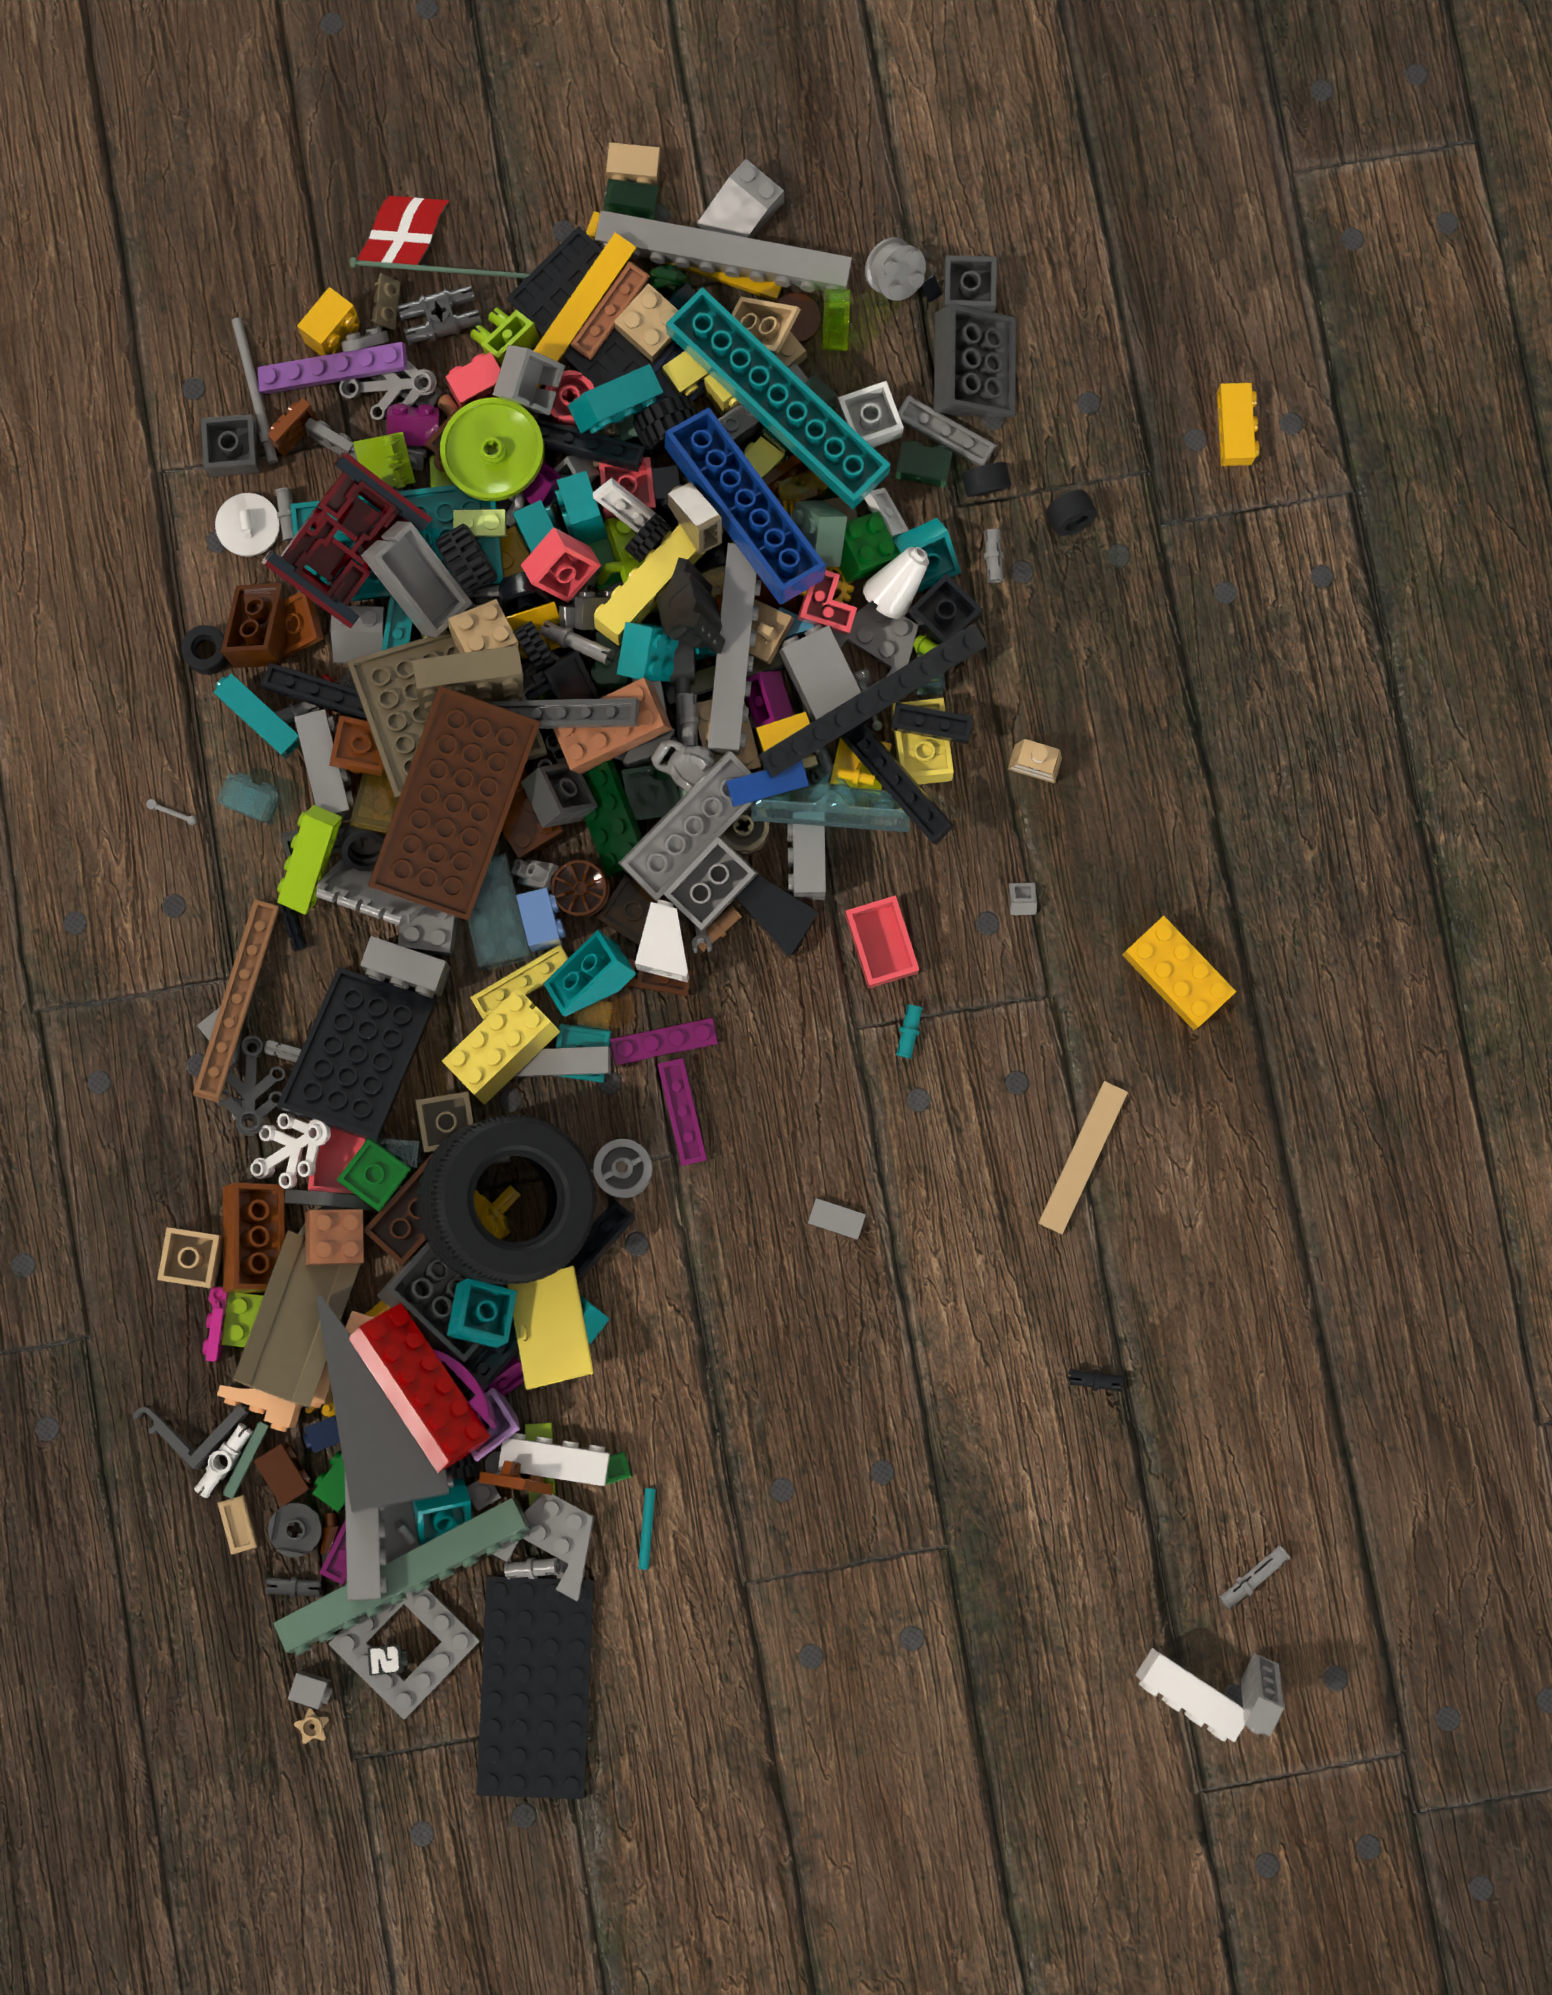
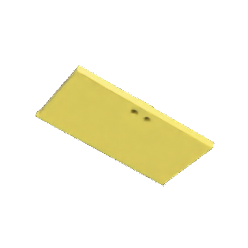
M574 1266L560 1269L541 1280L529 1283L508 1284V1289L517 1291L513 1318L526 1389L529 1390L594 1374Z

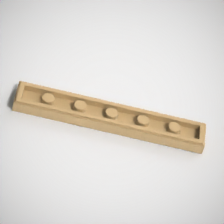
M1106 1081L1102 1083L1038 1224L1056 1233L1063 1234L1128 1094L1127 1091Z

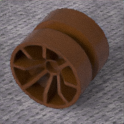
M583 860L570 861L561 866L555 873L551 884L552 895L555 896L556 904L559 908L571 915L583 918L599 914L611 897L612 892L611 883L606 873L598 866Z

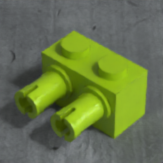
M497 307L494 309L495 313L491 312L488 319L498 328L491 334L482 325H477L476 329L480 332L473 329L470 336L481 345L485 355L490 352L492 353L501 369L508 345L532 349L541 339L534 323L518 310H515L508 316Z

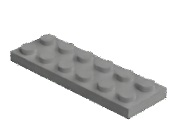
M727 751L633 847L619 864L657 901L716 837H720L753 803L750 802L733 807L726 786V781L752 773L731 751Z

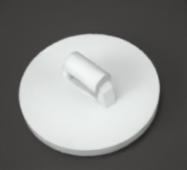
M242 493L231 497L221 506L216 516L215 529L220 542L228 551L239 556L252 557L264 553L275 543L280 531V519H277V511L269 500L258 494Z

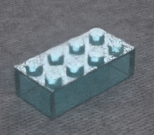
M506 854L491 858L468 921L478 967L481 971L532 959L516 897L517 892L511 873V866Z

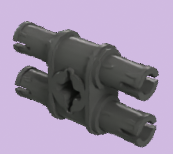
M471 285L452 291L444 288L441 292L426 296L421 295L419 300L397 305L402 321L421 315L428 319L426 324L404 329L408 345L427 339L434 340L435 342L438 338L452 334L459 335L458 333H461L460 330L482 325L478 308L458 315L452 313L453 306L475 301ZM437 308L442 311V322L437 317Z

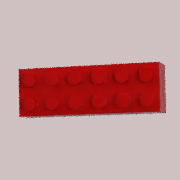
M402 1303L360 1325L348 1338L437 1473L477 1450L491 1437Z

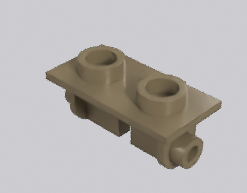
M382 273L379 275L378 282L374 285L376 288L374 297L376 307H373L370 323L373 325L372 328L381 327L382 330L385 327L395 331L401 282Z

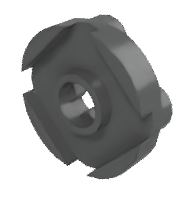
M294 1502L287 1504L276 1511L269 1521L268 1536L270 1541H272L279 1553L288 1557H300L313 1551L322 1538L323 1524L321 1516L316 1510L305 1503ZM295 1522H298L299 1527L303 1528L302 1533H298L297 1537H293V1533L288 1531L289 1526H293Z

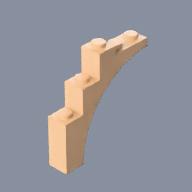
M352 1311L345 1329L351 1336L360 1325L374 1317ZM327 1360L310 1405L321 1408V1404L330 1405L332 1400ZM220 1385L217 1396L225 1398L224 1403L233 1406H238L240 1402L250 1405V1411L264 1414L265 1410H267L264 1421L271 1423L270 1428L286 1432L287 1428H296L302 1409L301 1405L257 1389H241Z

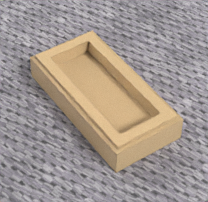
M245 1495L218 1502L231 1555L259 1547Z

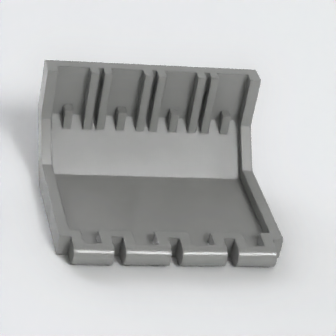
M358 807L354 811V822L361 820L374 821L388 829L392 818L362 807ZM362 837L364 847L362 850H355V852L367 855L379 851L382 845L373 838ZM343 858L317 883L316 897L332 903L337 900L338 905L355 911L360 909L361 913L378 919L383 917L384 921L398 926H402L404 923L410 924L426 907L369 887L368 883L372 871L367 872L353 869L344 862Z

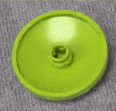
M483 398L465 405L451 417L441 437L440 457L447 476L461 492L478 500L500 501L521 493L534 481L544 459V440L536 420L524 407L501 398Z

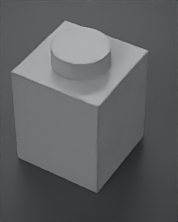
M300 1670L296 1673L288 1700L319 1709L323 1703L328 1704L333 1690L329 1688L331 1680Z

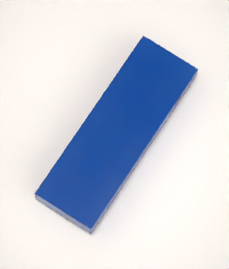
M801 760L773 778H770L767 771L764 770L726 781V786L732 806L736 807L809 786Z

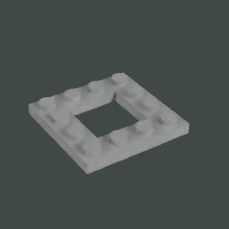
M429 1588L419 1593H416L414 1590L406 1594L407 1599L399 1604L392 1605L389 1603L383 1606V1612L374 1617L368 1618L366 1615L360 1618L357 1626L345 1631L342 1629L328 1643L404 1720L480 1641ZM403 1605L441 1641L406 1680L399 1673L369 1676L368 1647L372 1646L368 1641Z

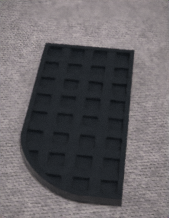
M578 226L506 298L507 301L532 321L536 330L544 336L596 261L602 249ZM614 328L592 361L570 346L563 357L578 372L589 379L594 388L648 364L653 369L670 345L652 363ZM705 386L698 394V396L695 398L693 403L697 401L705 393Z

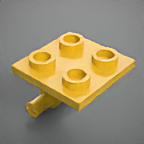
M840 738L830 783L881 794L882 785L875 778V775H872ZM882 742V744H883V745L889 750V752H890V750H891V745H892V744H891V743H887V742Z

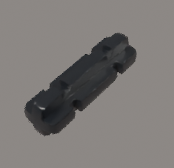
M279 904L280 913L284 915L282 919L288 937L292 939L290 941L292 949L294 951L305 949L307 944L305 938L301 936L303 932L297 914H294L295 910Z

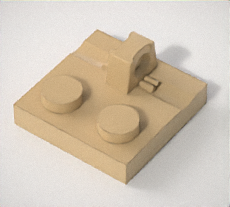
M754 599V605H759L758 620L752 621L751 630L756 631L755 646H750L749 655L770 665L795 620L792 616Z

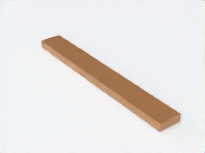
M257 899L253 901L193 1096L218 1103L220 1101L279 912L278 905Z

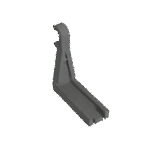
M239 1404L197 1450L174 1431L153 1409L141 1407L135 1411L133 1418L139 1419L146 1413L154 1421V1425L149 1429L148 1434L158 1432L193 1469H201L208 1462L210 1455L217 1451L223 1442L231 1437L238 1424H243L253 1412L244 1405L242 1407Z

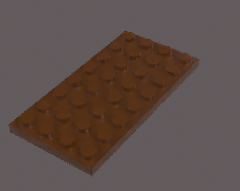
M439 685L368 886L469 921L541 722Z

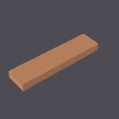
M629 261L572 340L570 347L592 361L614 330V321L641 292L649 281L650 275Z

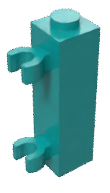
M230 674L228 677L224 676L217 682L216 690L213 693L285 760L301 744L299 735L233 674Z

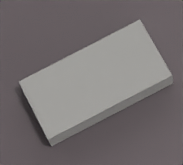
M816 1198L808 1224L858 1240L866 1214Z

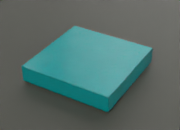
M559 1024L560 1033L557 1036L556 1048L610 1046L611 1031ZM605 1074L564 1075L557 1077L604 1083Z

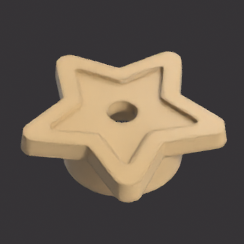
M309 1708L305 1719L294 1723V1726L301 1730L302 1743L306 1744L313 1738L324 1741L326 1736L323 1728L329 1721V1718L317 1717L313 1709ZM311 1724H314V1729L310 1728Z

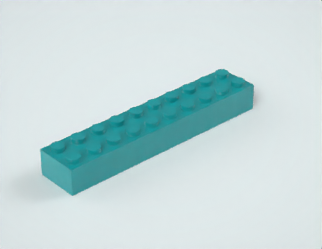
M703 287L666 322L667 335L852 509L889 474L891 464Z

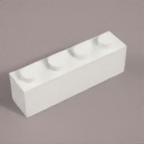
M514 1433L502 1442L498 1470H502L504 1461L521 1463L520 1473L600 1486L606 1485L610 1453L605 1452V1447L589 1445V1449L578 1448V1442L564 1440L563 1445L552 1444V1438L537 1436L536 1441L526 1440V1434Z

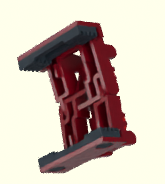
M343 452L333 464L342 473L318 503V507L311 512L281 556L270 550L261 563L351 629L360 616L348 608L347 605L370 575V571H372L361 555L377 540H383L381 536L397 521L411 522L415 528L424 531L432 518L348 453ZM359 494V495H360L361 497H363L366 501H368L370 504H372L374 507H376L378 510H380V512L378 513L376 510H374L372 507H370L367 503H365L363 500H361L359 497H357V495ZM380 516L379 520L375 523V525L372 527V529H371V530L369 531V533L366 535V533L368 532V530L371 528V526L374 524V522H375V521L377 520V518ZM338 530L354 541L350 548L334 538ZM308 565L310 568H312L314 571H316L329 582H323L321 579H319L317 576H315L313 573L307 570L304 566Z

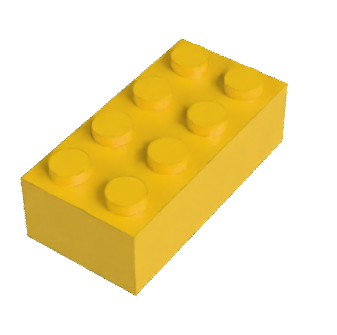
M1165 916L1160 918L1122 954L1193 1030L1200 1027L1236 993L1230 984Z

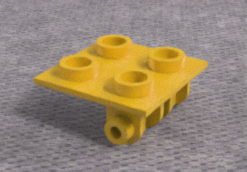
M555 602L506 617L512 631L530 621L535 625L539 634L542 625L548 628V626L544 625L546 620L559 626V615ZM541 636L547 647H550L551 650L560 647L558 642ZM518 642L520 659L526 660L528 657Z

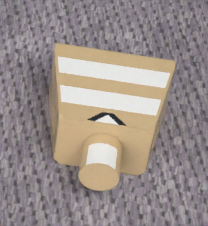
M1023 739L1014 746L1008 770L1055 784L1062 761L1061 752L1057 748Z

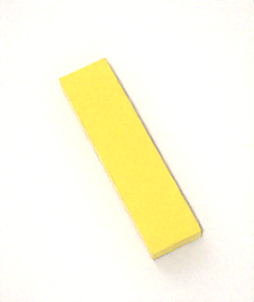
M559 945L470 998L483 1020H485L517 988L527 996L544 986L543 983L568 959V956L562 946Z

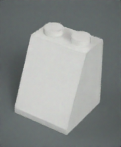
M658 900L657 903L651 902L635 961L636 968L640 971L688 983L689 974L677 908L673 907V903Z

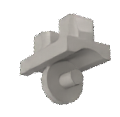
M516 859L511 873L519 877L517 883L522 886L538 889L547 888L550 891L553 877L559 866L553 863L530 859L525 861Z

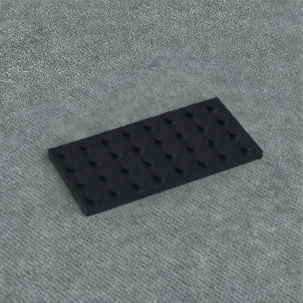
M487 1576L477 1796L585 1798L594 1579H584L582 1581L581 1596L578 1601H575L556 1590L561 1580L559 1578L537 1577V1579H529L528 1577L507 1579L505 1576Z

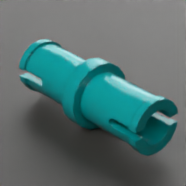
M907 1004L903 1027L899 1028L901 1036L896 1055L912 1059L916 1036L920 1034L918 1026L923 1007Z

